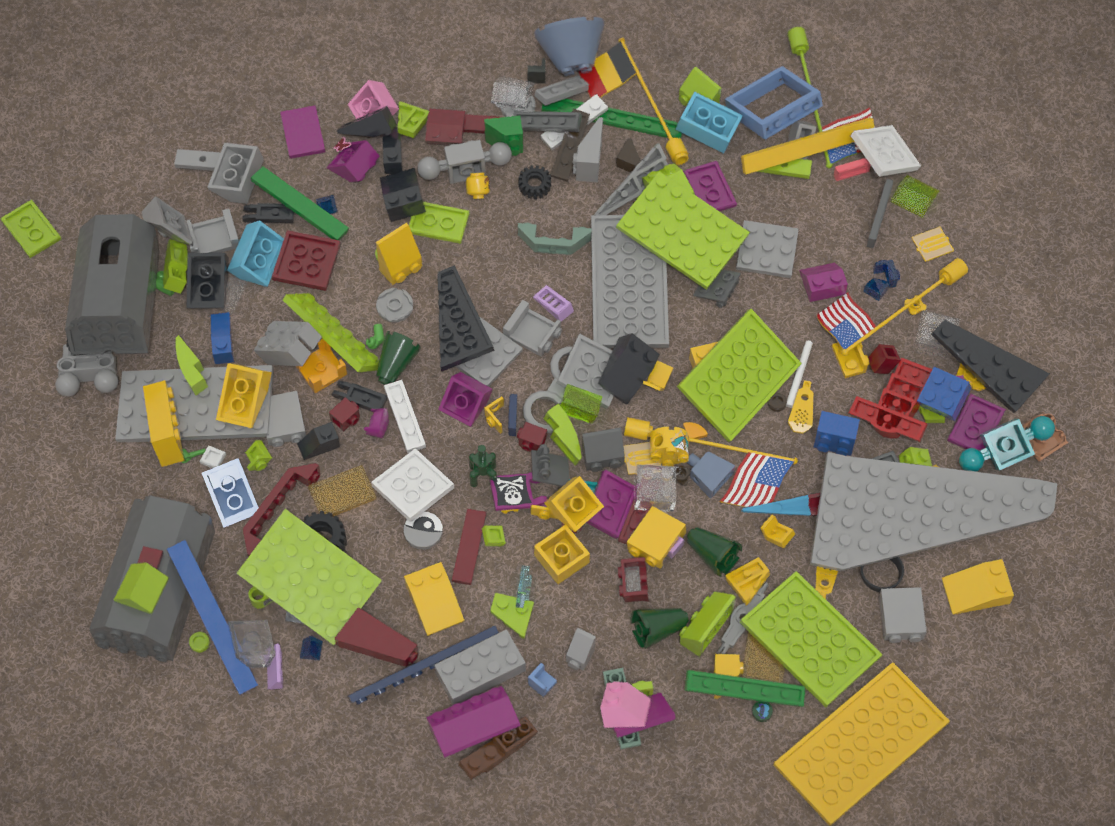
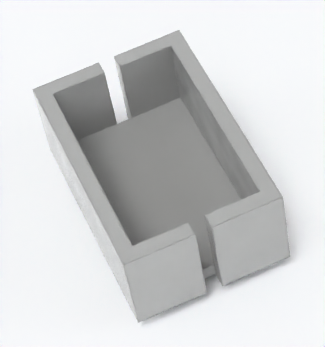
M273 321L267 327L266 336L258 340L254 351L269 365L303 366L311 352L298 339H301L310 350H313L322 336L309 322Z

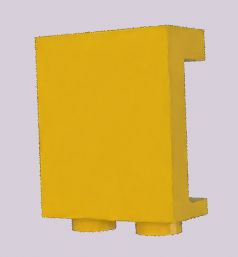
M652 506L627 541L628 552L636 558L645 557V562L649 566H656L661 569L664 558L678 538L685 536L686 524Z

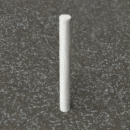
M811 341L805 342L800 358L802 364L796 370L787 399V407H793L813 345Z

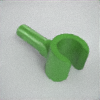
M205 448L190 453L186 449H182L184 456L182 463L190 461L194 456L204 454Z

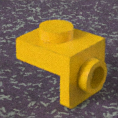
M771 515L761 527L765 539L782 548L795 536L794 530L778 523L774 515Z

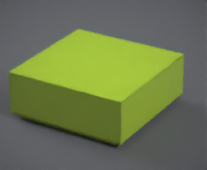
M484 525L482 532L485 546H504L506 544L502 526Z

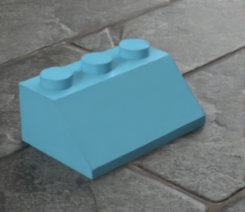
M694 92L679 120L676 130L725 153L743 115Z
M260 220L247 224L227 271L238 279L268 286L284 238Z

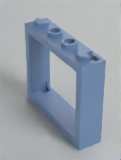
M783 66L725 99L727 108L743 115L740 122L763 139L769 138L823 106L821 92ZM782 84H786L802 95L801 98L763 120L744 107Z

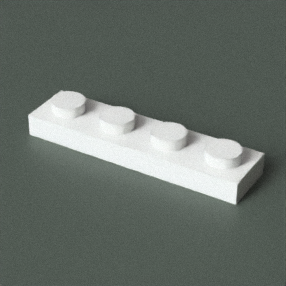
M596 94L578 107L577 110L590 114L588 125L606 112L608 106ZM546 131L540 137L553 150L561 145L565 131Z
M399 380L384 385L407 453L414 449L426 448L403 381Z

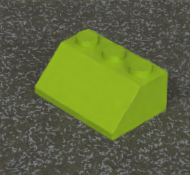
M714 592L711 597L707 596L701 605L703 607L700 612L696 611L690 619L691 624L688 627L685 626L680 632V644L700 657L733 612L736 597L732 594Z

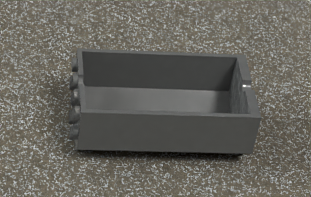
M134 214L95 215L80 228L65 326L71 355L104 354L107 350H112L115 354L148 353L160 251L155 227ZM119 253L118 264H99L101 255H117Z
M151 495L146 496L143 501L141 499L134 500L89 628L98 647L102 649L116 648L118 652L125 654L128 651H136V655L139 657L147 658V656H153L161 662L173 661L192 599L167 549L186 540L202 572L215 534L211 516L206 513H201L200 515L194 510L195 507L188 503ZM143 546L163 551L164 554L158 571L169 578L152 614L114 601L130 565L137 564Z

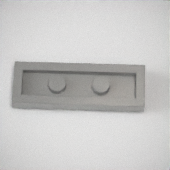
M575 76L535 90V97L544 105H548L587 91L589 84L580 76Z

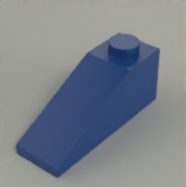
M230 312L211 314V343L215 364L234 362Z

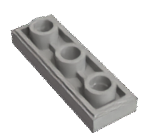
M177 149L174 165L175 168L214 171L220 153Z

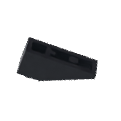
M385 106L342 125L336 131L338 134L373 137L383 135L384 137L393 132L392 129L397 124L388 106Z
M394 127L391 134L383 137L385 174L403 171L401 134L398 133V127Z

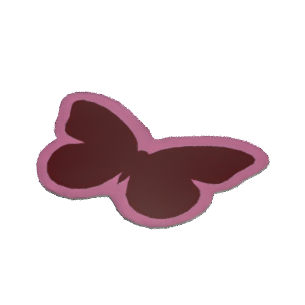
M343 137L333 148L339 152L351 146V143L345 142V137Z

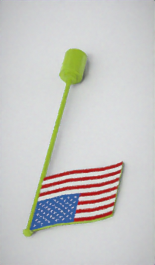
M795 27L788 31L791 50L793 54L800 55L806 81L811 85L804 54L809 50L805 29L803 27ZM869 107L858 114L838 119L821 127L818 111H814L819 132L866 118H872ZM855 142L824 151L827 162L826 168L830 169L834 163L846 157L862 153V151Z

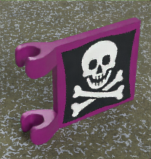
M532 472L527 474L497 476V479L494 481L490 480L495 511L531 508V505L547 507L544 504L547 500L546 496H540L535 499L532 496L530 483L537 484L541 482L533 481Z

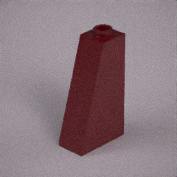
M359 607L334 638L336 645L340 648L407 667L409 663L413 664L419 655L417 653V644Z

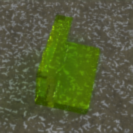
M567 384L559 405L568 416L593 424L599 413L602 396Z

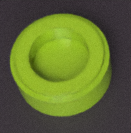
M196 632L190 637L189 645L194 652L201 653L208 649L210 640L207 634Z

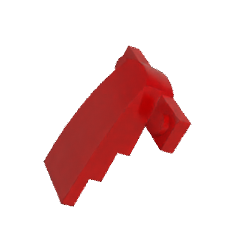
M901 358L895 373H892L887 387L883 389L879 403L876 404L856 396L849 414L871 423L874 430L883 437L894 439L902 435L920 442L928 425L913 417L920 407L917 400L933 369Z

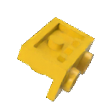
M838 342L832 344L831 347L844 378L866 373L869 359L862 351V342L850 350L846 356L842 354V348Z

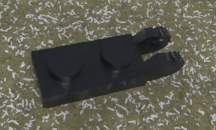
M257 203L243 206L245 213H257L245 214L242 217L244 223H253L259 220L262 223H294V212L284 204Z
M341 380L336 385L340 389L347 390V394L337 390H333L331 394L334 398L340 400L346 397L350 402L354 401L360 408L368 411L383 408L387 401L385 394Z

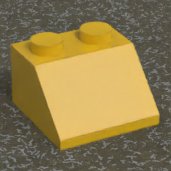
M580 476L569 480L544 502L552 514L574 532L604 507Z

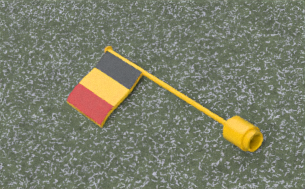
M620 38L618 40L619 43L595 59L591 72L581 73V71H578L580 77L589 84L587 92L590 98L596 94L600 98L625 84L637 74L669 138L665 148L672 162L676 165H682L688 161L689 154L680 138H672L624 43V38Z

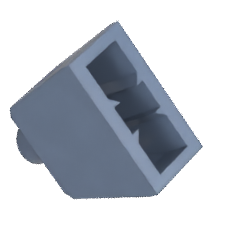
M706 452L701 459L692 453L689 456V461L686 462L693 467L690 472V478L709 498H712L734 474L735 465L711 452Z

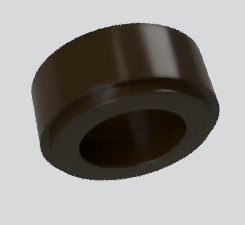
M775 393L768 400V407L774 412H780L786 408L787 399L781 393Z

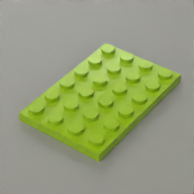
M660 171L616 225L618 230L706 290L750 233Z
M749 309L676 387L716 430L730 442L802 363L752 309Z
M286 509L236 573L332 645L335 644L334 638L356 609L363 607L382 581Z
M797 571L740 620V624L825 707H828L883 655Z

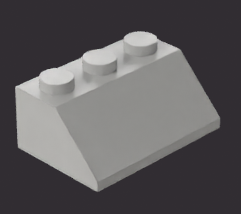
M224 143L207 188L230 202L247 204L255 185L251 181V177L261 168L264 161L258 146Z

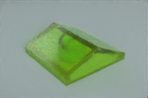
M907 175L899 184L890 202L923 218L938 195L939 190Z

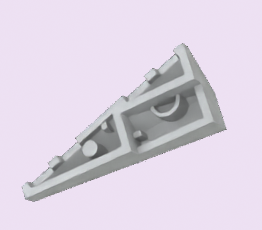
M659 143L650 150L594 215H607L641 195L643 190H645L642 177L668 165L665 160L667 158Z

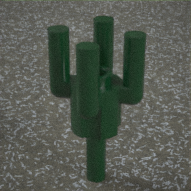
M479 445L477 454L471 453L469 455V467L472 470L469 474L471 487H477V478L479 476L487 475L489 477V484L490 480L494 481L497 479V472L494 470L496 468V454L493 452L488 454L486 447Z

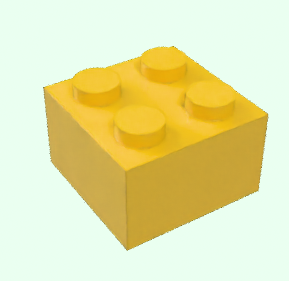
M566 524L534 546V556L557 584H560L590 562V553Z

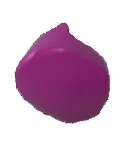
M387 408L371 409L373 415L371 416L369 427H364L365 434L383 438L389 425Z

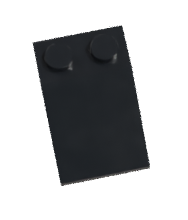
M415 168L380 177L385 207L391 222L426 212Z
M225 252L188 253L187 309L225 308L229 273L227 271L229 257Z
M633 333L618 338L598 384L621 402L628 404L642 386L643 381L647 379L654 369L660 354Z

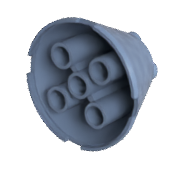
M586 17L553 22L544 25V30L536 29L534 36L557 70L563 73L565 77L575 75L574 72L578 71L588 73L592 71L605 25L602 18L593 17L594 20H586Z

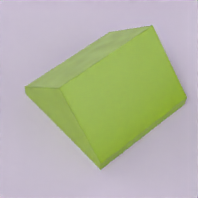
M148 563L131 564L114 601L152 614L169 578Z

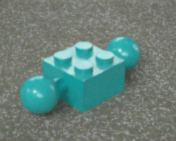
M1039 416L1031 422L1030 428L1024 430L1020 419L1008 421L980 434L986 448L981 450L975 448L965 449L960 454L959 464L965 471L977 472L983 467L985 460L991 459L995 469L1002 470L1035 455L1029 441L1034 438L1040 441L1050 439L1055 432L1054 422L1049 417Z

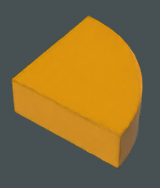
M692 422L683 423L684 430L688 432L689 438L701 439L708 436L707 431L699 424Z

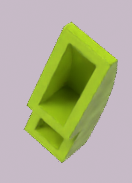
M169 239L164 262L163 288L180 294L187 283L188 253L186 244Z
M178 335L176 337V354L179 366L189 387L196 396L208 388L205 379L200 374L204 368L200 360Z
M558 403L546 413L543 419L553 429L550 438L576 466L582 458L578 437L570 419Z

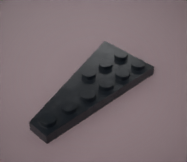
M455 265L437 272L440 368L442 372L495 351Z
M947 320L942 321L931 333L948 352L1013 413L1023 405L1050 374Z

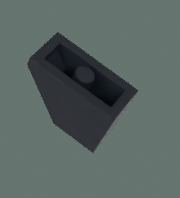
M332 422L313 428L297 443L304 460L340 447L339 438Z

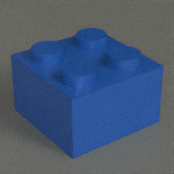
M934 367L917 402L921 407L955 421L972 387L969 381Z
M821 411L813 447L821 452L832 451L836 452V454L851 456L860 419Z

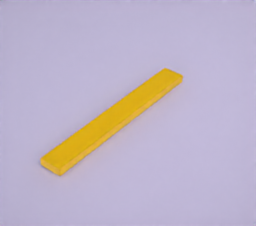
M871 117L742 155L743 173H753L853 143L855 141L851 134L856 130L874 128V119Z

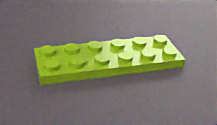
M309 293L285 295L283 301L305 322H309L322 338L357 372L377 371L378 357L369 352L361 341L356 340L352 336V332L345 329L337 318L332 317L324 306L317 303L313 295Z

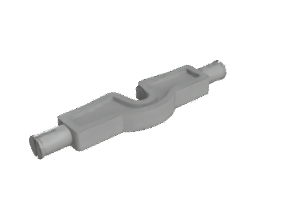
M767 582L761 586L748 605L743 603L735 608L730 618V626L721 639L722 645L717 654H726L729 647L733 648L746 631L740 624L739 617L748 614L764 599L765 595L763 593L769 586Z

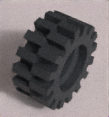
M530 165V169L525 167L518 177L519 191L522 192L524 197L527 195L528 199H531V196L534 197V200H537V196L540 199L543 198V194L546 196L551 190V175H549V171H545L544 167L539 169V165H536V168ZM532 178H537L541 180L542 184L530 186L528 181Z

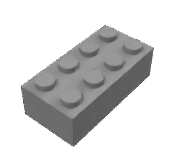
M507 629L434 665L435 673L452 705L464 702L526 671V663Z

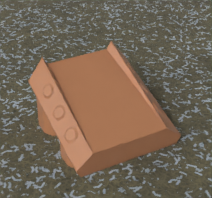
M1041 412L1022 424L1024 430L1030 428L1031 422L1039 416L1049 417L1054 422V425L1056 420L1052 414ZM1056 426L1055 432L1050 439L1040 441L1034 438L1029 441L1035 453L1033 456L1038 462L1068 443L1064 432L1058 430Z

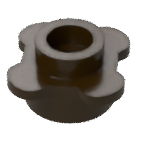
M674 466L672 468L673 474L669 478L670 482H677L682 486H686L691 472L690 469L684 466Z

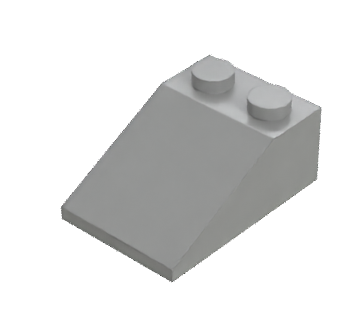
M602 117L598 118L579 144L578 153H574L573 174H576V181L598 182L603 128Z
M155 196L142 211L144 221L154 226L163 237L168 236L172 240L190 245L193 242L185 216Z

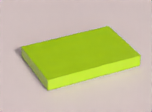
M32 200L0 218L29 258L61 240V236Z
M424 202L426 212L411 216L409 227L412 234L461 244L470 211Z

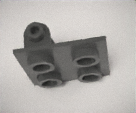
M722 270L707 290L699 285L693 296L715 300L717 302L716 306L722 308L727 304V297L730 298L732 296L731 293L734 292V288L739 284L741 273Z
M545 444L540 445L537 451L531 450L533 481L561 487L569 481L567 457L549 454L550 449Z

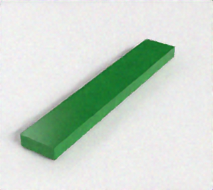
M264 166L251 177V181L331 239L340 240L349 231V227Z
M693 670L686 671L685 691L804 707L805 686Z

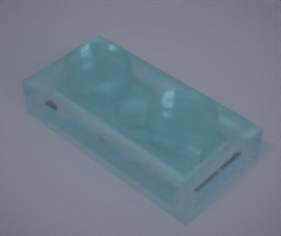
M522 565L516 600L517 608H524L525 600L529 601L530 589H527V587H531L533 576L529 575L530 566Z

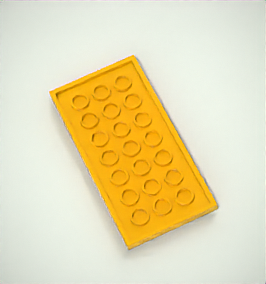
M892 662L775 761L773 766L824 821L831 826L947 726L950 720Z

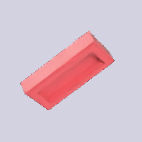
M866 158L836 166L834 178L836 181L867 173L870 171L871 164Z

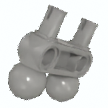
M66 344L63 345V358L57 362L58 378L55 382V387L59 394L66 397L73 396L78 392L80 382L94 381V386L101 393H110L117 388L116 357L112 354V350H107L104 354L74 356L68 350L69 347Z

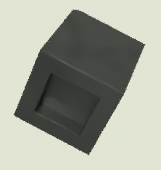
M542 58V66H528V83H545V58Z

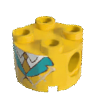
M661 427L652 431L650 437V460L662 464L663 467L670 468L674 467V464L688 462V432L679 427H674V430H669V427Z

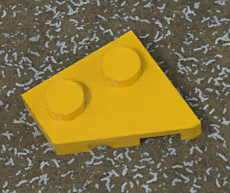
M758 557L725 575V578L744 604L748 605L769 577L770 571Z

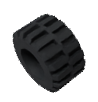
M320 511V514L312 512V516L306 515L304 517L305 521L303 522L317 533H330L332 538L329 541L345 552V546H347L345 528L342 521H339L336 515L333 517L330 512L324 514V511Z

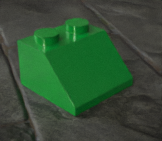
M521 116L484 119L485 142L491 146L498 142L507 144L511 149L512 156L523 153Z

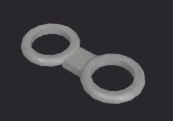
M573 346L559 349L553 355L550 363L551 373L554 377L553 382L547 391H538L531 394L523 406V415L526 422L547 429V433H553V429L549 425L538 423L533 418L531 406L537 400L548 399L556 405L559 403L568 416L564 399L570 390L556 382L561 373L558 367L559 360L569 355Z

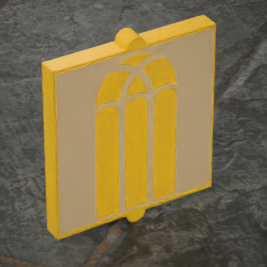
M941 227L911 237L917 247L916 251L920 252L925 262L954 252L948 241L949 237L945 236Z
M650 442L624 446V462L627 466L628 475L662 470L660 463L650 460Z

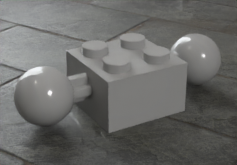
M480 140L468 141L467 143L457 145L452 144L444 147L445 160L438 161L434 157H424L419 161L417 170L419 175L426 180L435 179L440 171L447 170L450 184L466 181L470 173L485 174V162L491 161L498 166L507 164L511 159L512 152L510 147L502 142L493 144L489 151L483 152Z

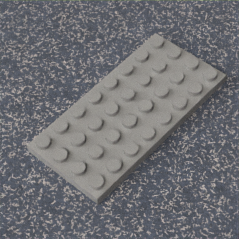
M591 215L593 341L606 348H614L619 337L633 333L651 348H669L666 262L616 228V225L624 215Z
M272 365L247 366L272 372L268 392L253 428L216 420L227 367L204 368L200 374L205 379L208 388L196 396L189 387L181 369L122 371L115 440L117 442H151L143 386L164 380L168 387H172L174 392L172 401H174L177 410L175 414L179 423L177 427L181 440L266 437L269 434L274 368Z

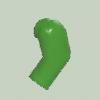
M163 271L157 272V290L172 296L175 293L174 291L163 288Z
M375 324L373 326L374 336L366 340V345L370 349L378 348L384 341L382 324Z

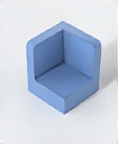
M542 663L528 676V685L543 697L557 683V680L545 671V665Z

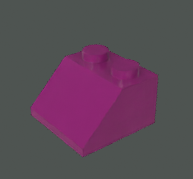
M367 140L350 142L351 146L340 151L326 168L349 182H360L366 176L365 173L375 166L376 160L380 157Z
M836 263L799 270L809 302L846 294L848 284L843 269Z
M459 372L451 376L438 410L471 427L488 403L493 389Z

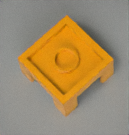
M324 339L318 342L319 349L309 355L303 366H295L314 393L319 392L347 375L346 364L342 359L338 360L331 350V346Z

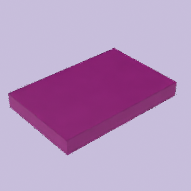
M316 105L280 112L290 159L325 153Z
M717 161L683 171L694 194L719 212L737 206L736 200Z
M970 394L947 441L964 449L975 448L981 450L986 448L980 434L997 427L1006 409Z
M606 469L602 471L594 494L604 507L586 523L615 539L619 538L638 487Z
M661 692L647 696L651 699L645 727H611L617 738L676 719L674 711Z

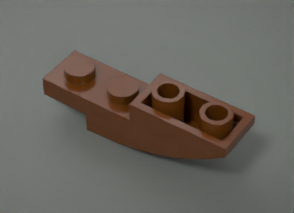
M526 716L519 720L521 726L493 737L492 741L459 762V766L470 780H473L483 772L488 773L523 747L538 733Z

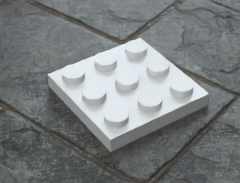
M893 125L856 130L851 134L856 145L860 148L878 176L916 171L921 166Z
M417 449L411 451L371 482L372 487L409 522L413 521L454 489V483Z

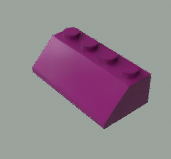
M502 686L492 688L488 692L473 696L464 702L454 704L447 709L437 711L426 717L432 736L444 758L521 726L510 699Z

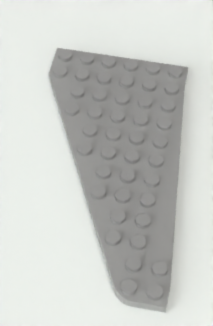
M828 452L826 454L810 565L844 571L1039 522L1048 518L1055 509L1057 483L1039 479L850 457Z

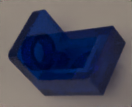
M880 260L876 262L873 273L885 272L888 287H896L898 280H900V273L898 269L896 270L894 261Z

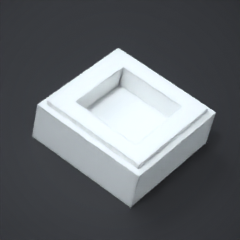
M208 445L200 460V464L210 468L218 467L223 462L226 452Z

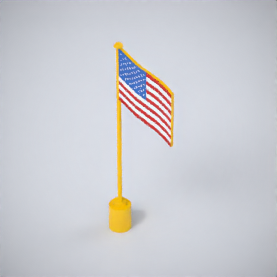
M956 258L939 271V281L878 326H875L868 314L852 300L849 292L817 314L818 321L837 340L842 348V354L846 356L850 350L941 283L950 286L968 273V267L963 260Z
M627 417L624 436L647 440V437H651V433L654 430L653 426H650L649 421ZM689 438L690 442L748 453L738 467L729 490L719 501L721 503L742 507L772 503L784 476L792 465L798 463L796 457L793 459Z

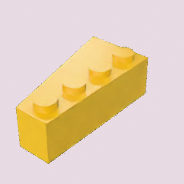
M165 380L143 386L150 439L161 466L164 467L184 461L180 441L181 436L177 427L179 423L175 414L177 410L174 401H172V398H174L172 387H168Z

